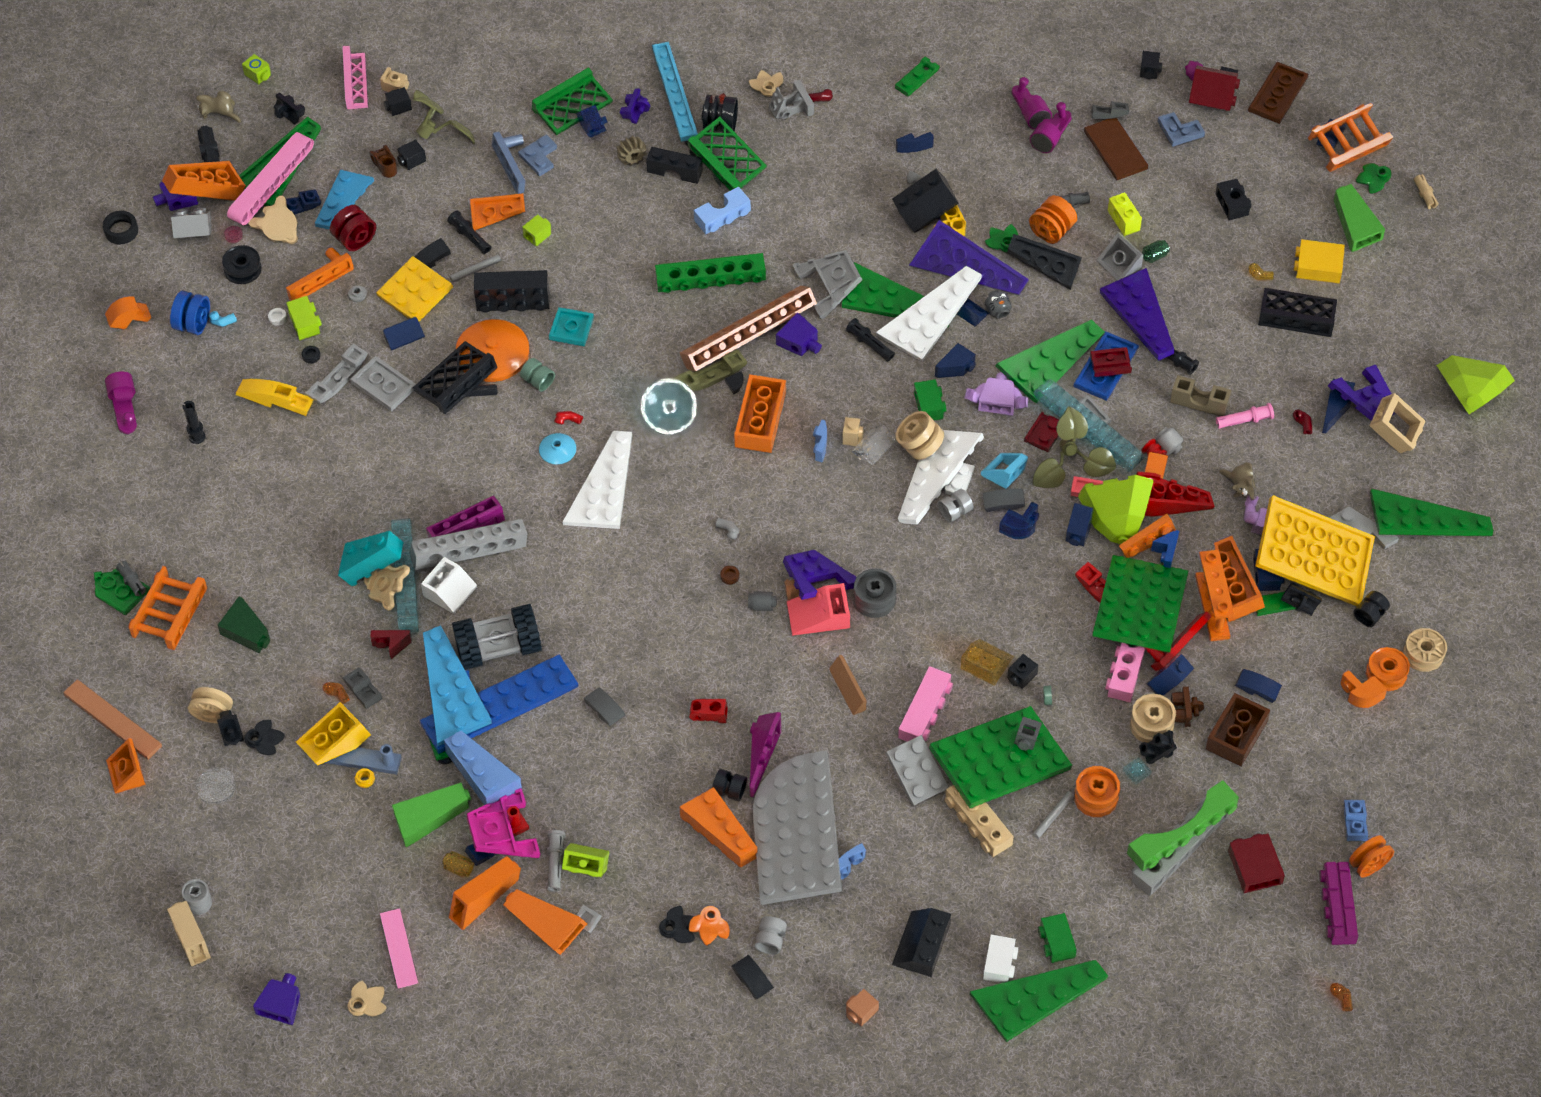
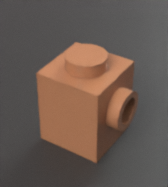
M865 989L856 996H851L846 1003L847 1018L854 1024L858 1023L861 1027L879 1010V1001Z

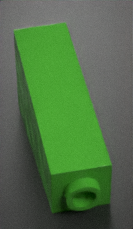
M1349 184L1338 188L1335 192L1334 203L1351 252L1383 240L1385 228L1353 185Z
M462 782L392 805L405 847L417 842L469 808L468 801L471 800L468 789L463 788Z

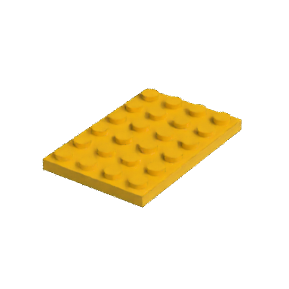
M1273 495L1269 498L1255 566L1358 606L1363 600L1375 536Z

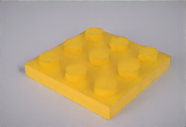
M412 256L376 294L407 318L417 317L418 321H420L453 288V285Z

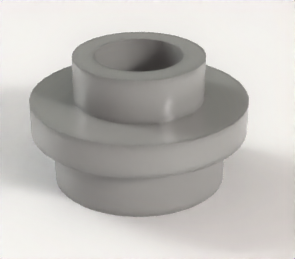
M353 286L350 288L348 295L352 301L361 302L366 298L367 292L362 286Z

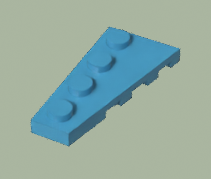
M340 170L315 221V226L330 230L334 216L346 206L354 205L355 201L364 194L365 189L374 182V177Z

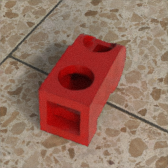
M726 699L693 700L691 702L689 718L693 721L706 720L727 723L728 706Z

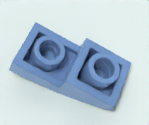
M821 420L819 426H816L813 432L815 437L813 453H815V461L823 462L827 448V426L825 420Z
M1344 800L1347 841H1367L1365 800Z
M862 843L850 849L839 858L841 879L849 875L851 864L857 865L864 860L866 849Z

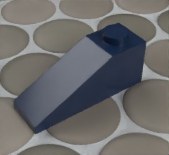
M1345 381L1353 391H1356L1354 390V382ZM1330 389L1322 433L1325 434L1351 405V401H1345L1340 397L1342 393L1336 389Z

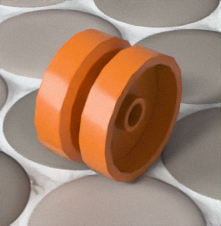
M1092 766L1084 769L1079 774L1075 785L1074 801L1077 808L1085 815L1091 817H1103L1114 811L1120 793V781L1117 775L1103 766Z

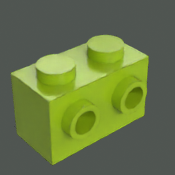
M307 296L286 302L289 316L299 340L320 334L319 326H322L319 315L315 316V305L313 302H309Z
M570 843L564 851L562 869L572 873L602 877L607 870L609 851Z

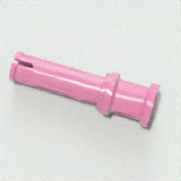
M1267 403L1265 406L1257 408L1253 406L1247 411L1216 417V424L1219 425L1218 429L1250 421L1257 423L1259 420L1266 418L1274 419L1273 407L1271 403Z

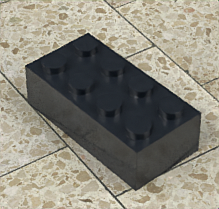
M547 270L474 272L476 310L487 313L489 311H542L550 309Z

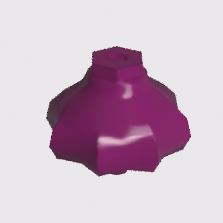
M1189 61L1185 66L1186 76L1191 81L1194 78L1197 65L1203 66L1198 61Z

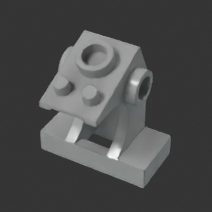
M800 80L793 82L792 94L783 97L779 87L772 94L773 97L769 103V109L775 118L786 119L802 111H805L808 117L814 115V103Z

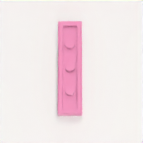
M400 909L380 913L397 987L402 988L417 984L418 980Z

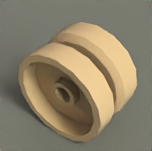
M924 411L914 412L907 416L896 431L898 443L917 460L931 456L938 450L944 439L942 428Z
M1147 694L1137 699L1133 705L1130 722L1132 734L1139 741L1148 743L1158 733L1163 734L1168 730L1173 731L1176 710L1172 702L1159 694Z

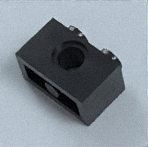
M1238 179L1217 183L1215 194L1228 220L1248 216L1252 207L1251 200L1246 197L1244 187L1240 185Z

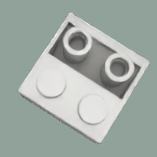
M443 557L421 583V588L425 598L455 614L477 588V585L458 564Z

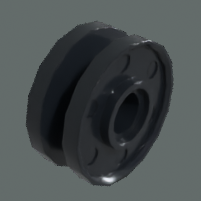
M238 245L226 251L222 259L226 278L235 284H248L257 279L262 269L258 252L247 245Z

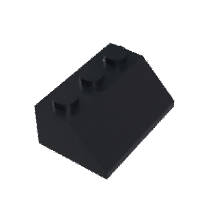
M934 169L892 198L899 213L914 233L959 204L948 181L937 169Z
M934 908L911 911L892 965L932 978L950 927L951 914Z

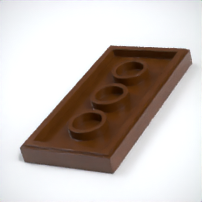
M1276 62L1249 106L1248 112L1280 124L1309 74Z
M1117 118L1106 119L1084 127L1085 134L1116 181L1148 169L1147 162Z

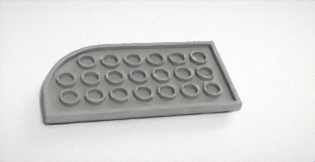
M828 751L807 753L793 757L778 765L765 777L754 799L753 820L755 845L758 852L756 857L759 893L762 905L842 892Z

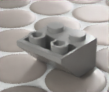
M205 207L196 208L193 212H188V209H180L171 216L173 238L211 234V210H206Z

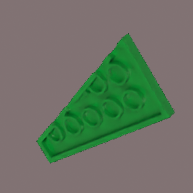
M306 117L239 175L246 185L244 190L296 132L315 141L321 130L320 125ZM300 164L266 201L265 206L274 205L276 198L282 196Z
M854 262L862 281L843 299L842 308L896 318L925 296Z
M1089 320L998 362L995 367L1010 381H1013L1033 402L1037 403L1105 331L1093 320Z
M1372 488L1370 490L1378 535H1493L1494 530L1491 518L1488 516Z
M1096 960L970 991V995L1003 1039L1008 1042L1106 980L1108 974Z

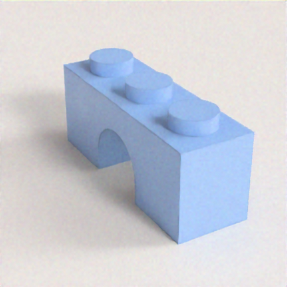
M739 187L724 194V208H714L708 202L694 210V221L705 234L715 232L719 227L730 224L734 219L745 216L751 211L750 199Z

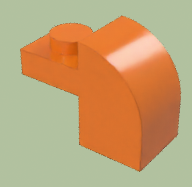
M133 296L116 300L105 313L109 326L119 329H126L132 320L148 322L151 319L147 304L137 303Z
M1349 670L1342 675L1341 686L1346 693H1350L1348 702L1360 708H1369L1385 699L1387 688L1375 676L1361 683Z

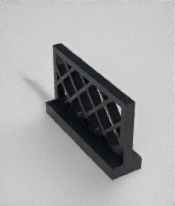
M1264 288L1258 325L1331 337L1337 299ZM1267 294L1275 295L1277 298L1271 300ZM1293 298L1295 301L1289 303L1286 299ZM1311 301L1313 304L1308 306L1304 302ZM1282 302L1285 306L1279 307L1276 303ZM1323 304H1331L1333 306L1326 309ZM1300 305L1303 309L1298 311L1295 306ZM1318 308L1321 312L1316 314L1313 309Z
M465 341L413 387V390L439 407L440 412L446 414L498 367L493 355L490 353L485 354ZM466 348L470 350V354L461 355ZM481 358L477 363H473V359ZM470 359V364L460 365L462 360ZM457 361V366L448 367L449 363ZM469 369L463 375H460V370ZM457 371L456 376L447 377V372ZM444 373V377L435 378L437 374ZM455 381L451 386L447 387V382ZM443 383V387L434 388V384ZM425 385H431L430 389H421ZM442 393L437 398H434V394Z

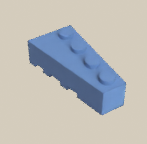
M459 731L444 740L447 755L484 805L495 803L501 797L514 794L515 790L522 788L521 778L464 732Z

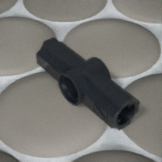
M207 125L201 126L197 131L202 160H204V163L220 162L219 150L212 127Z

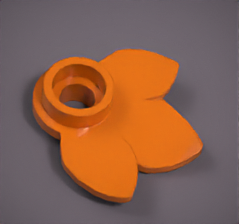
M714 906L704 907L701 913L694 916L689 923V931L699 932L700 938L706 946L712 943L717 935L724 939L729 937V925L721 918L720 911ZM707 913H712L714 918H709Z

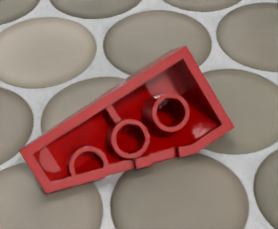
M1136 473V475L1153 479L1145 516H1164L1165 514L1171 515L1209 510L1215 507L1209 491L1191 485L1187 487L1177 484V480L1171 479L1168 481L1160 478L1161 475L1156 473Z

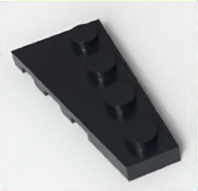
M1013 234L1007 251L1070 290L1082 259L1080 256Z

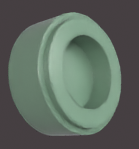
M1051 685L1044 686V705H1052Z

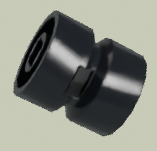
M1370 591L1363 599L1364 601L1360 602L1353 611L1356 620L1366 627H1373L1390 608L1388 599L1377 591Z
M720 768L715 776L712 788L714 787L720 796L727 795L729 799L739 802L746 789L747 777L737 773L733 776L730 771Z

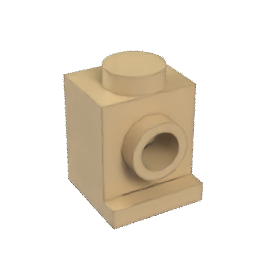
M387 67L380 78L381 88L384 91L390 92L403 87L406 90L408 89L409 81L407 75L392 71L390 67Z
M845 417L843 445L861 447L864 430L860 426V419Z

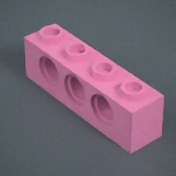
M1122 643L1121 646L1117 645L1114 656L1117 657V661L1112 662L1110 673L1113 674L1112 679H1107L1105 689L1109 690L1108 697L1131 703L1145 648L1136 645L1129 647L1131 644Z

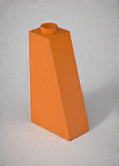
M506 856L453 893L449 918L464 930L519 880L521 871L519 865Z
M518 889L511 892L503 904L560 955L588 924L579 916Z

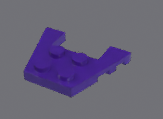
M1376 365L1367 367L1362 372L1371 385L1357 391H1353L1342 377L1329 383L1328 387L1331 390L1336 389L1342 393L1340 397L1345 401H1352L1357 405L1355 408L1371 421L1381 399L1392 394Z
M816 550L787 555L783 559V564L789 576L793 577L795 581L794 586L796 589H799V597L802 600L816 597L817 590L810 583L835 578L840 584L844 583L846 590L854 588V582L857 577Z

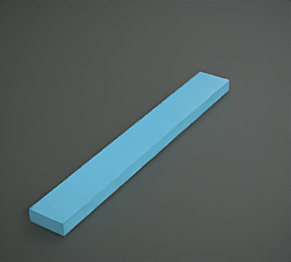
M669 42L652 45V50L681 142L688 141L689 138L695 137L698 133Z

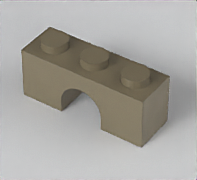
M1177 375L1170 403L1218 416H1225L1232 390L1213 385L1211 391L1204 392L1196 388L1194 379Z

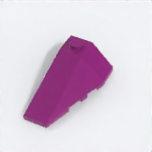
M780 712L760 715L757 722L752 723L750 729L752 734L750 797L754 798L781 735Z

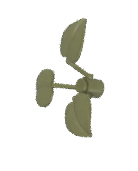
M420 90L414 92L413 101H420L430 107L424 121L416 130L421 137L428 139L432 132L436 134L437 131L450 124L467 135L473 145L475 144L471 131L456 120H449L435 128L436 123L431 118L435 111L443 114L444 110Z
M1068 406L1056 426L1057 434L1062 439L1059 443L1062 450L1060 452V463L1058 464L1054 458H1047L1042 461L1034 473L1033 485L1042 488L1060 486L1065 479V471L1061 468L1064 455L1073 456L1077 453L1087 460L1083 469L1091 477L1104 476L1116 469L1112 453L1104 447L1092 449L1089 457L1079 451L1075 440L1076 438L1086 436L1088 423L1084 416L1073 407Z

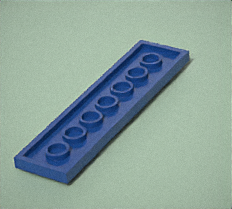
M560 654L478 692L477 694L486 708L492 724L466 735L470 738L478 736L577 688L578 682ZM433 714L421 719L420 725L438 754L446 751L445 744L437 747Z

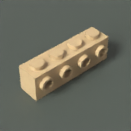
M954 785L946 789V804L949 808H954L961 823L967 824L972 837L979 839L985 853L989 852L994 857L1013 845L1014 836L987 803L969 808Z

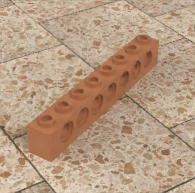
M799 286L680 352L686 368L696 372L789 320L796 313H801L814 306L817 302L811 288Z

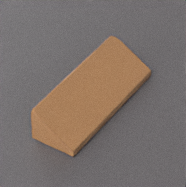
M839 655L829 670L852 714L855 715L866 711L867 700L844 657Z

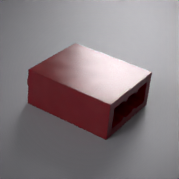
M1197 65L1189 103L1230 111L1231 107L1236 105L1237 96H1234L1235 89H1239L1241 79H1238V73Z
M1269 833L1263 835L1255 834L1250 838H1238L1230 842L1228 853L1243 893L1283 884L1285 874Z

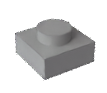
M585 905L577 913V916L588 923L584 930L590 934L602 917Z

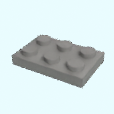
M377 356L371 359L350 379L351 384L391 412L414 391L413 387L416 385Z
M922 735L885 753L912 806L949 788Z

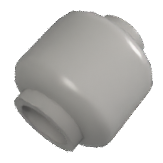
M1165 427L1155 437L1157 439L1156 444H1159L1162 450L1167 451L1166 455L1172 453L1176 455L1183 448L1181 444L1184 438L1174 428L1168 429Z

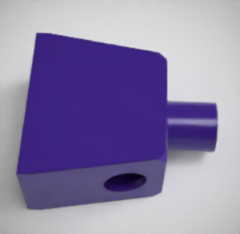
M163 182L159 184L161 194L153 196L156 207L166 203L170 211L198 205L196 196L169 193Z
M796 313L776 334L777 346L800 356H803L808 350L817 354L822 347L817 342V329L799 313Z
M285 973L282 981L271 979L253 1005L255 1014L293 1026L300 999L299 989L297 986H294L296 977L290 973Z

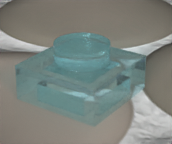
M1139 757L1123 768V772L1135 785L1151 775L1152 772Z

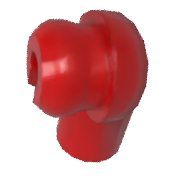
M560 411L556 413V418L554 419L556 423L561 425L564 424L565 419L580 424L583 416L572 411Z

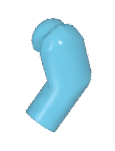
M216 311L209 313V321L217 326L224 327L237 321L234 313L224 317L219 316Z

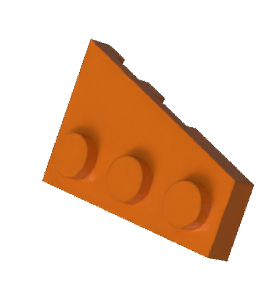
M523 193L470 199L474 230L525 212Z
M1165 514L1120 544L1119 547L1126 558L1133 557L1151 548L1154 540L1175 531L1176 528L1169 515Z

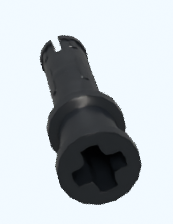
M454 211L449 215L447 222L453 225L459 234H464L482 254L485 255L491 250V245L471 227L470 221L465 220L461 216L460 211Z
M857 318L852 319L848 323L846 331L856 336L859 342L866 343L887 362L895 356V352L873 336L870 329L862 326Z
M1175 349L1174 354L1166 357L1173 361L1176 367L1180 366L1186 370L1189 375L1199 365L1197 359L1193 360L1185 352H1179Z
M186 401L182 407L188 423L186 430L190 434L189 440L193 444H200L206 438L203 432V424L198 420L194 402Z

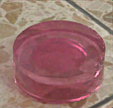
M230 226L224 231V236L227 242L238 243L242 240L243 233L240 227Z

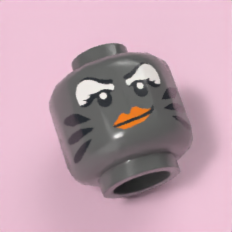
M998 290L988 294L989 297L985 300V305L989 314L997 319L1007 316L1012 308L1007 294Z

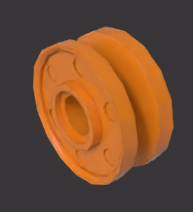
M1379 648L1369 657L1366 676L1367 679L1375 676L1387 688V691H1394L1402 687L1406 682L1410 663L1404 653L1395 648Z
M1382 835L1375 836L1363 843L1349 858V863L1352 867H1358L1357 873L1361 878L1368 877L1384 867L1394 855L1395 851L1390 845L1385 846L1386 840Z

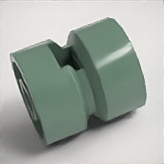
M531 358L523 365L520 377L531 383L540 392H543L553 383L555 372L547 366H542V363L537 359Z

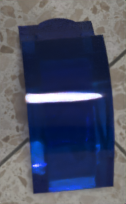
M596 105L576 113L588 137L591 138L607 131L604 126L605 123H608L606 116L600 117Z
M1031 502L1023 515L1009 509L1000 521L999 532L1013 539L1030 537L1035 532L1036 522L1039 518L1038 504Z

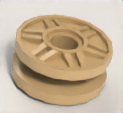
M1420 628L1409 634L1403 653L1408 658L1413 669L1429 672L1442 665L1447 652V643L1444 637L1437 631L1430 628Z
M199 687L194 689L192 693V700L189 703L188 710L192 716L201 721L218 724L217 720L221 719L219 713L231 710L233 701L228 694L220 690Z

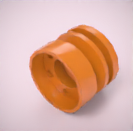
M1055 195L1049 196L1029 218V225L1035 235L1041 239L1043 238V240L1050 244L1058 243L1065 233L1077 222V214L1072 205L1060 196Z

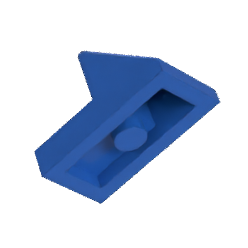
M1178 530L1153 541L1151 551L1162 553L1160 562L1164 563V567L1171 568L1179 535Z

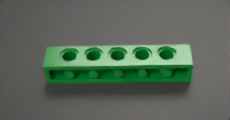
M763 253L655 265L658 292L664 293L675 290L687 291L693 288L705 289L711 286L723 287L729 284L741 285L746 282L759 283L766 280Z

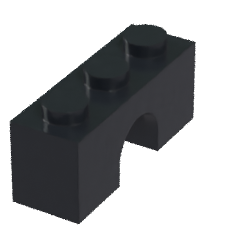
M651 147L646 159L647 173L664 176L666 170H674L680 175L682 181L698 184L703 172L701 157Z

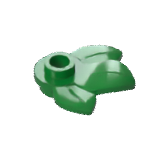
M1369 163L1362 166L1364 172L1358 175L1356 182L1369 184V193L1373 194L1384 188L1385 183L1390 180L1392 173L1390 168Z
M1012 224L1008 225L1004 231L991 227L990 238L985 240V243L992 249H1001L1007 252L1009 245L1006 244H1010L1013 234L1018 235V231Z

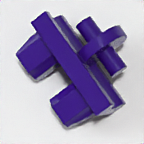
M640 88L635 89L633 94H626L625 103L628 107H621L620 109L622 118L630 119L631 123L637 124L640 114L648 112L651 107L649 102H647L648 99L641 96Z

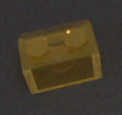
M978 639L972 642L962 655L960 669L995 686L1014 656Z

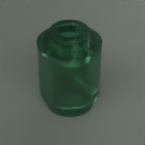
M1157 240L1143 247V259L1153 263L1167 256L1170 248L1165 240Z

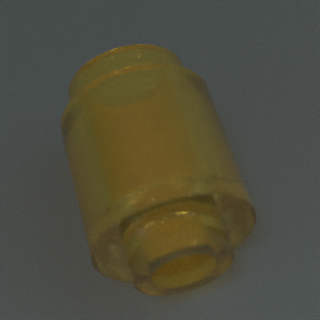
M454 851L447 853L442 861L445 870L460 877H469L474 868V862L470 858Z

